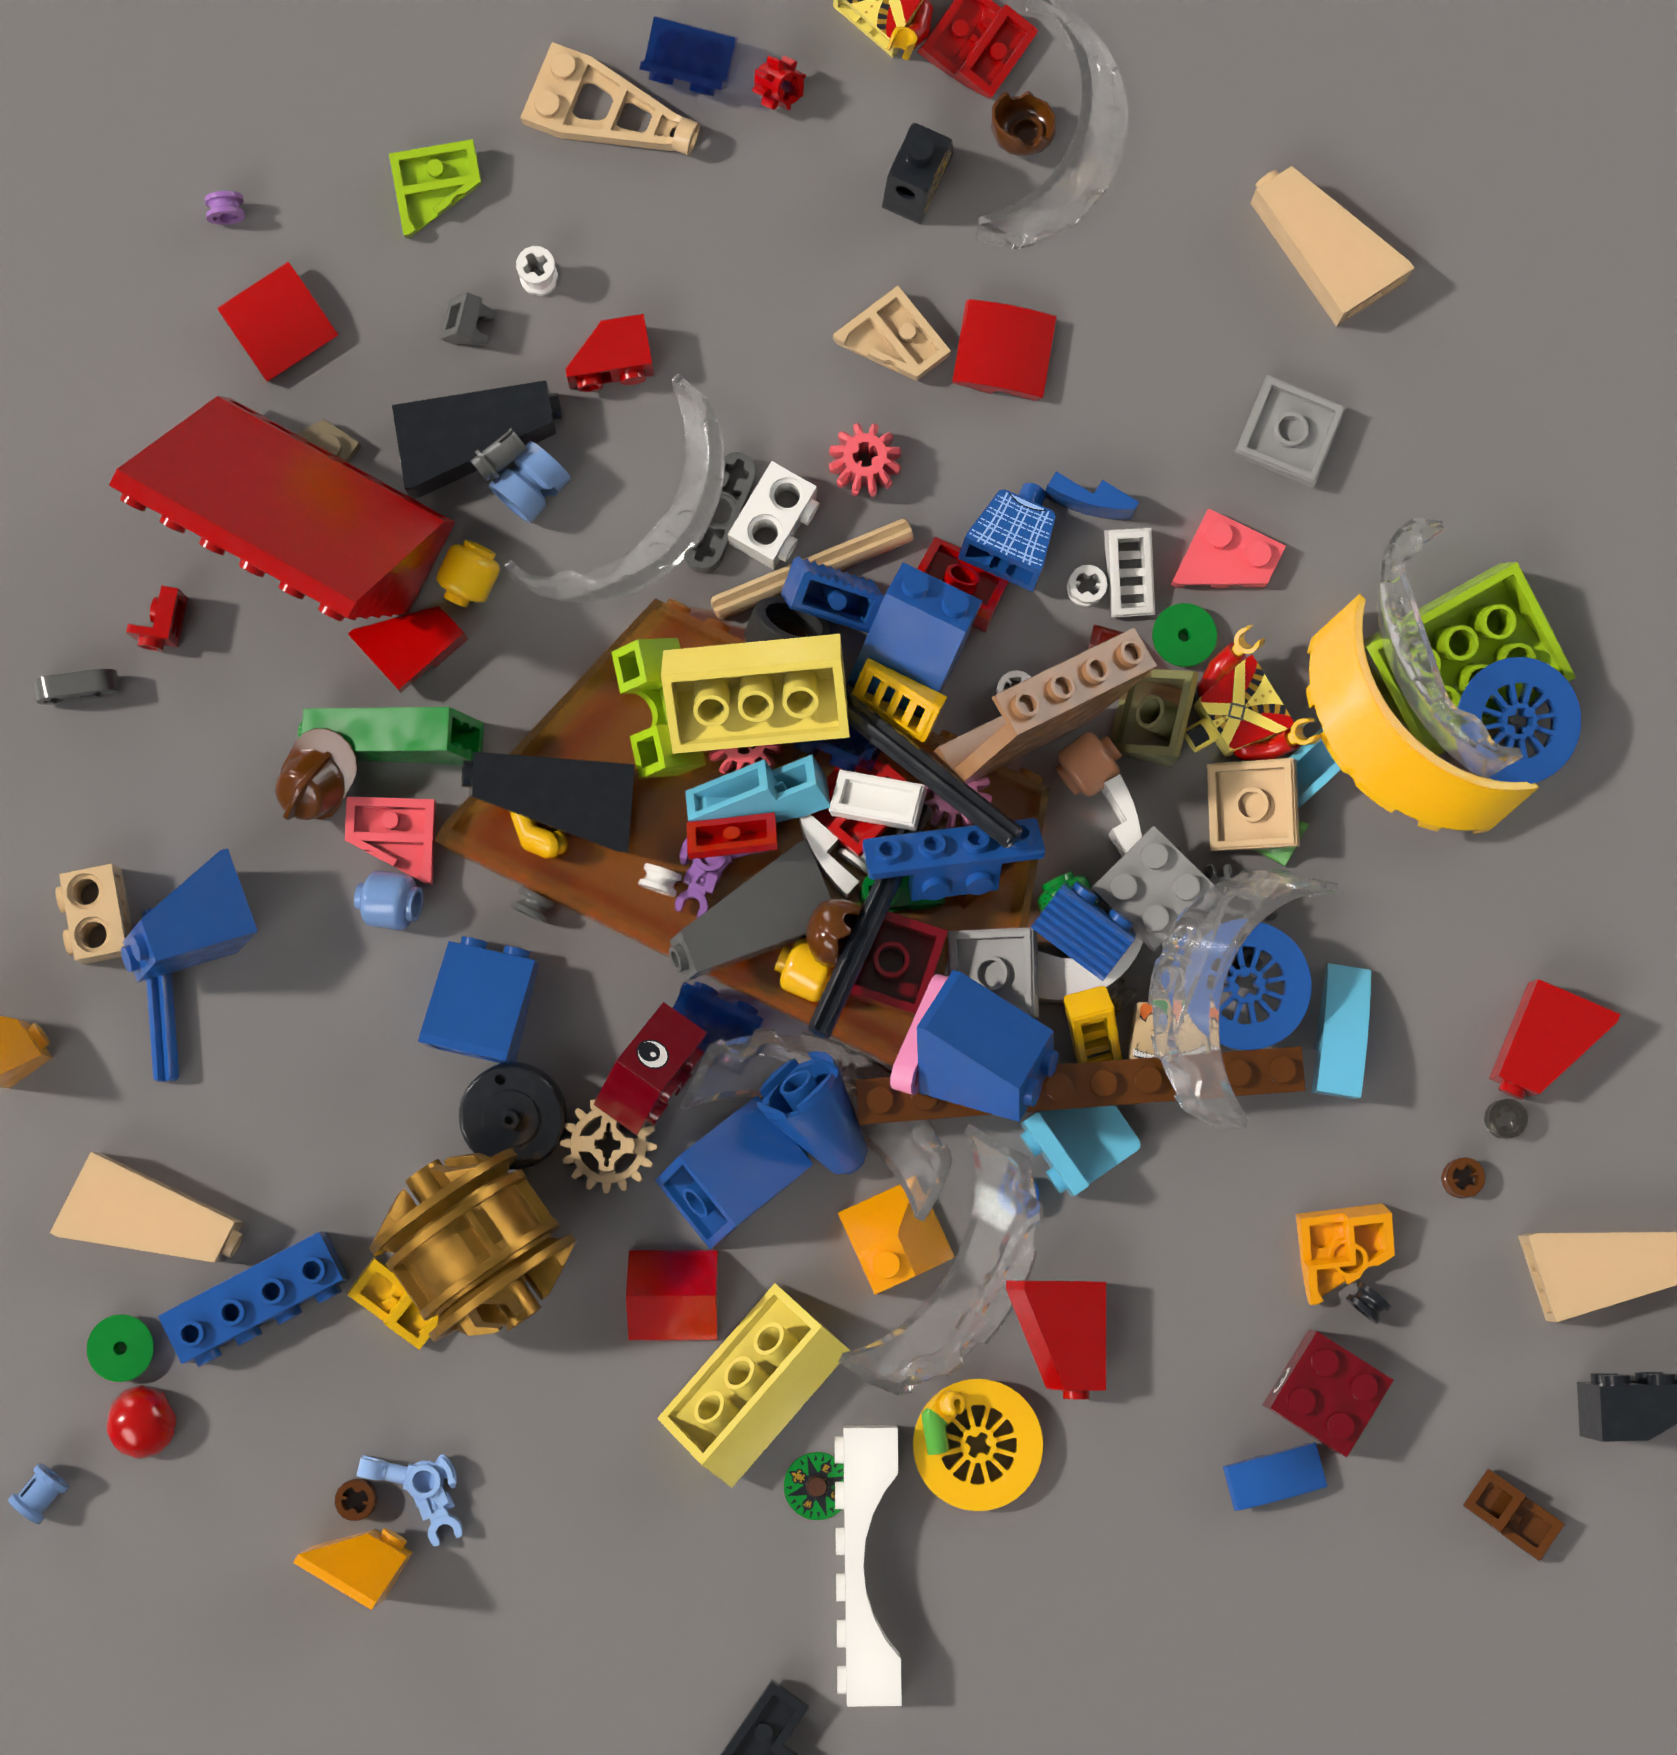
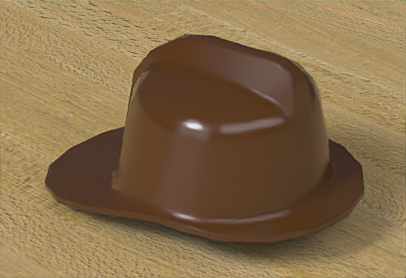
M314 728L303 733L295 742L281 768L275 786L276 797L281 807L285 810L283 818L286 820L294 817L302 820H323L332 817L340 808L355 780L358 770L356 754L351 744L341 734L328 728Z

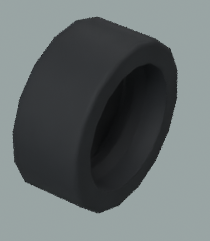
M769 597L760 600L754 607L745 629L744 637L747 643L831 635L832 631L831 626L825 619L790 609L784 598Z

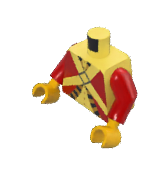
M833 0V7L892 58L901 48L904 50L902 59L908 61L913 49L929 36L933 15V6L930 0Z
M1247 625L1235 634L1234 643H1229L1209 662L1197 686L1199 699L1194 704V708L1201 720L1187 727L1184 735L1188 745L1195 753L1215 742L1225 757L1235 754L1242 761L1277 759L1297 749L1299 744H1315L1321 739V734L1314 735L1309 739L1304 736V726L1315 721V719L1303 718L1294 722L1253 654L1246 658V654L1258 650L1265 642L1264 637L1257 641L1254 646L1249 645L1245 641V633L1253 625Z

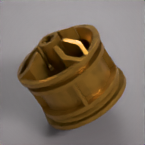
M512 1148L506 1149L492 1157L480 1153L451 1156L444 1161L446 1165H443L439 1159H436L418 1170L405 1183L420 1204L416 1205L406 1189L401 1190L391 1205L372 1244L369 1246L374 1256L387 1251L395 1253L386 1262V1266L390 1272L394 1273L419 1309V1314L424 1321L438 1315L437 1326L428 1334L433 1342L439 1341L455 1330L467 1336L496 1333L503 1328L502 1326H505L509 1332L542 1308L525 1282L528 1281L541 1301L545 1299L553 1290L577 1242L572 1234L563 1238L552 1237L551 1234L560 1227V1224L556 1218L551 1216L532 1189L522 1169L508 1174L509 1166L518 1157Z

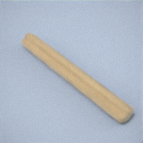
M902 518L807 558L810 563L816 561L818 565L824 564L826 568L832 566L834 570H844L910 543L913 540V532L908 521ZM792 564L713 596L711 598V606L716 617L722 620L756 606L762 599L781 596L782 588Z

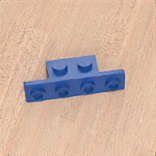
M1035 818L1013 820L1022 827L1023 831L1020 839L1009 849L1004 848L976 825L864 839L862 843L869 878L876 880L909 875L908 889L911 901L924 899L939 900L948 896L964 894L981 895L988 891L998 890L1003 863L1042 859L1045 856V846L1038 821Z

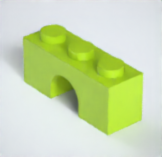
M678 638L637 639L611 652L620 694L632 693L639 695L647 702L652 712L651 727L630 736L639 779L679 776L706 765L703 751L672 753L661 680L663 650L681 649Z

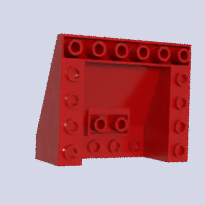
M216 396L118 467L108 485L122 493L120 500L125 504L144 512L146 508L152 509L162 515L159 522L179 533H185L186 529L201 537L199 544L204 548L219 555H224L226 551L241 559L238 565L242 569L259 577H264L265 573L280 581L279 589L298 599H303L305 595L320 603L318 607L320 612L341 622L345 617L356 620L359 617L368 619L371 616L381 618L383 615L392 617L396 614H408L455 524V521L240 402L222 396Z

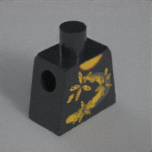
M912 123L888 173L882 208L921 225L953 157L952 139L920 124ZM900 188H909L914 192L915 196L904 194L900 191Z

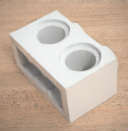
M771 461L729 531V545L773 570L779 560L787 562L798 543V539L793 536L801 523L809 525L819 508L820 503L815 501L817 498V486ZM785 491L793 492L799 497L798 503L791 508L779 506L775 499L780 493ZM761 528H771L778 535L776 540L768 545L759 544L753 536Z

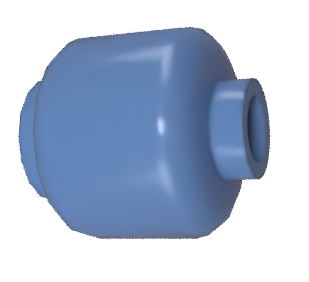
M375 870L368 875L364 883L357 885L354 894V906L356 909H360L364 923L369 926L385 929L404 930L410 925L411 921L416 922L418 920L423 905L422 889L417 887L413 877L401 873Z

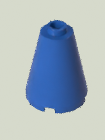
M819 1051L807 1053L811 1059L798 1064L795 1058L786 1062L773 1072L762 1085L759 1092L763 1100L762 1103L757 1101V1107L765 1118L832 1173L851 1174L857 1171L865 1162L868 1146L837 1063L827 1052Z

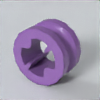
M216 191L205 196V205L210 208L206 212L208 222L218 225L239 223L245 219V212L240 208L244 203L241 193L235 191Z

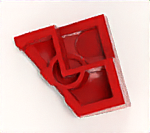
M439 606L355 628L348 633V636L400 693L431 666L434 665L435 668L439 666L468 640L462 629Z

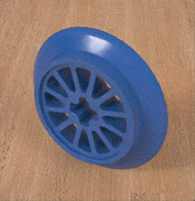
M1506 658L1483 668L1466 686L1457 710V734L1461 747L1469 761L1487 777L1498 781L1528 782L1533 784L1555 774L1573 754L1581 731V710L1572 686L1555 668L1533 658ZM1516 683L1523 685L1519 699H1517ZM1503 686L1506 689L1507 702L1498 693V689ZM1534 689L1539 693V696L1528 704L1531 691ZM1489 698L1499 707L1500 712L1485 706ZM1546 702L1549 712L1536 715V709ZM1518 709L1519 717L1526 718V725L1518 727L1517 733H1515V726L1508 725V716L1516 715ZM1482 713L1495 717L1497 721L1482 725ZM1550 718V729L1539 726L1537 721ZM1498 728L1499 731L1487 741L1483 733L1484 730ZM1534 731L1547 736L1543 745L1534 736ZM1505 737L1501 753L1499 754L1494 750V746ZM1525 740L1535 751L1530 756H1527ZM1514 742L1517 751V759L1510 758Z
M1234 921L1213 929L1192 949L1183 972L1182 991L1189 1015L1205 1035L1226 1047L1239 1050H1257L1282 1041L1297 1028L1304 1018L1310 1003L1312 980L1304 954L1298 945L1283 931L1258 921ZM1242 947L1254 950L1248 967L1245 966ZM1231 949L1235 951L1238 970L1224 957V953ZM1260 952H1263L1270 957V960L1257 971L1255 967ZM1217 960L1230 973V977L1212 970ZM1275 963L1281 975L1264 979L1263 974ZM1250 974L1255 978L1252 985L1257 991L1255 994L1247 993L1241 997L1237 993L1240 986L1235 982L1236 977L1245 978ZM1209 976L1226 982L1227 987L1210 990L1208 988ZM1279 981L1283 983L1282 995L1265 988L1266 984ZM1228 992L1229 997L1216 1008L1210 996ZM1262 995L1279 1000V1005L1275 1011L1262 999ZM1235 1000L1236 1005L1232 1018L1229 1020L1221 1014V1011ZM1254 1002L1267 1014V1018L1260 1022L1256 1018ZM1243 1004H1246L1249 1024L1238 1023Z

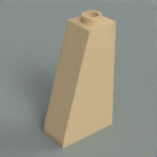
M1293 166L1280 174L1277 170H1273L1255 184L1257 188L1250 204L1336 327L1407 282L1414 270L1411 262Z
M90 1152L50 1234L61 1238L216 1263L223 1262L226 1256L232 1258L243 1239V1234L238 1232L243 1222L102 1153Z
M1677 1232L1526 1233L1518 1236L1545 1320L1548 1322H1560L1677 1285Z

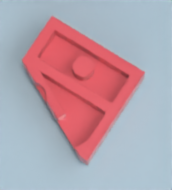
M1208 508L1171 585L1176 588H1184L1185 585H1211V588H1228L1231 585H1242L1245 588L1266 587L1286 545Z
M347 796L345 841L426 885H433L437 801L435 799Z

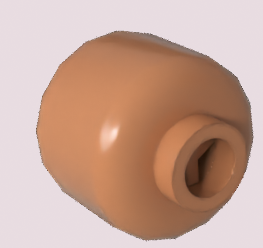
M1085 732L1059 752L1058 760L1060 765L1055 767V769L1075 796L1081 792L1087 797H1092L1104 789L1105 782L1121 773L1116 761L1122 757V754L1108 735L1100 740L1094 733Z

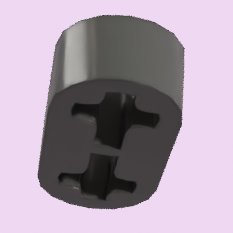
M114 669L85 670L49 675L34 680L36 702L42 705L87 701L119 694L117 670Z

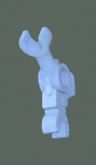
M445 1454L439 1455L435 1463L430 1460H421L414 1464L409 1463L408 1467L388 1463L383 1459L363 1455L361 1457L356 1476L402 1484L403 1489L407 1490L414 1498L423 1521L430 1519L431 1525L428 1529V1538L434 1547L441 1543L437 1529L443 1524H448L453 1528L456 1538L462 1537L463 1526L461 1521L448 1511L455 1507V1504L449 1492H446L444 1488V1479H448V1484L451 1488H456L457 1474L454 1465Z

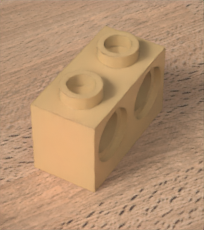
M106 864L59 874L61 886L56 887L55 892L59 910L61 913L66 912L68 929L63 931V940L67 954L69 956L73 955L74 961L82 964L122 957L121 947L124 946L123 941L132 931L122 869L113 864ZM90 883H96L99 888L97 899L91 904L84 905L81 900L83 888ZM103 925L107 933L106 940L101 946L92 948L89 944V934L93 928Z

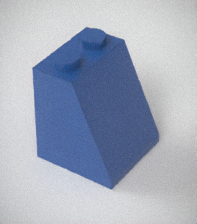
M903 562L885 593L849 676L847 685L855 687L866 660L870 658L941 693L961 655L982 600ZM873 676L866 692L875 695L881 680ZM888 686L882 700L890 703L896 690ZM903 695L898 708L905 711L910 699ZM918 705L914 716L921 718L925 709Z
M228 848L218 851L147 913L124 939V946L121 947L122 960L127 971L134 972L137 983L236 954L258 932Z
M462 936L460 943L448 941L418 1042L429 1048L496 1063L512 1064V1062H516L539 963L536 960L529 959L530 951L517 947L505 946L503 953L486 949L488 942L476 938Z
M952 970L916 1027L919 1093L1020 1122L1029 1106L1034 1107L1036 1105L1045 1077H1052L1057 1067L1059 1054L1058 1051L1054 1050V1031L959 971Z
M758 1095L681 1153L655 1180L709 1249H712L813 1165L808 1158L807 1151L763 1116L757 1107V1101L762 1103Z

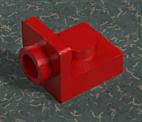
M161 585L159 597H154L150 606L149 617L153 627L128 624L126 633L137 640V646L143 649L162 652L164 645L178 648L188 597L179 588Z

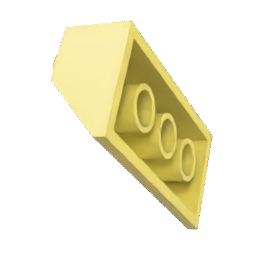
M840 634L663 650L661 680L673 754L850 737Z
M774 1283L657 1419L703 1467L732 1488L851 1350Z

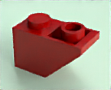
M644 314L601 320L565 368L569 388H578L580 392H593L604 387L603 384L620 381L622 385H636L646 381V377L654 376Z

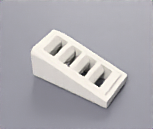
M1152 528L1104 530L1111 617L1155 615ZM1139 542V550L1118 551V543ZM1140 559L1141 567L1119 569V560ZM1142 576V585L1120 586V578ZM1143 594L1144 602L1121 604V595Z

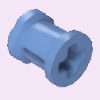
M41 1463L35 1466L33 1469L35 1474L18 1494L13 1493L8 1499L15 1510L36 1524H40L44 1520V1511L58 1494L65 1493L69 1488L68 1483L61 1476Z

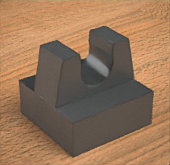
M468 292L451 298L440 340L453 345L460 343L480 347L486 345L489 335L479 332L476 322L477 319L483 322L493 320L495 311L482 304L481 297Z

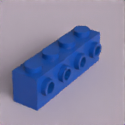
M317 1232L160 1314L158 1318L181 1364L195 1361L197 1366L201 1367L222 1356L220 1347L235 1340L237 1345L241 1346L262 1335L260 1326L271 1320L276 1319L278 1325H281L303 1313L300 1305L311 1299L316 1298L318 1304H321L343 1292L340 1284L350 1280L327 1232Z

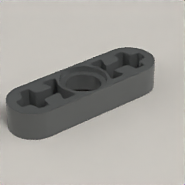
M730 453L720 460L683 546L685 561L692 570L698 573L711 572L720 565L729 545L728 533L746 505L756 482L754 462L743 453ZM737 464L744 466V474L747 476L746 480L739 478L734 486L733 493L740 496L739 500H736L731 494L726 492L730 483V476L726 470L727 468L734 470ZM718 487H721L725 492L716 490ZM716 502L727 503L733 511L731 518L723 524L712 522L707 515L708 509L712 504ZM703 525L710 532L724 534L722 539H719L715 534L713 535L710 542V551L714 556H705L703 561L700 562L696 560V552L692 548L694 546L701 547L706 539V531L699 530Z

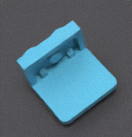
M1116 1106L1040 1111L1020 1123L1025 1132L1020 1134V1137L1034 1157L1041 1153L1050 1166V1169L1045 1172L1049 1180L1060 1194L1067 1191L1070 1197L1076 1196L1089 1187L1090 1183L1140 1148V1140Z

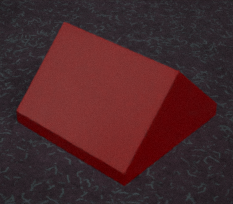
M935 537L917 569L982 600L972 627L986 633L1009 581L958 559L960 547Z
M629 1250L626 1283L628 1340H718V1250Z

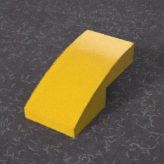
M375 1257L372 1258L347 1291V1295L381 1319L385 1326L418 1350L429 1339L430 1336L428 1334L437 1326L438 1315L424 1321L419 1314V1309L394 1273L390 1272L388 1267Z

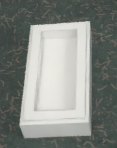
M840 770L829 812L832 816L917 831L927 789L923 784Z

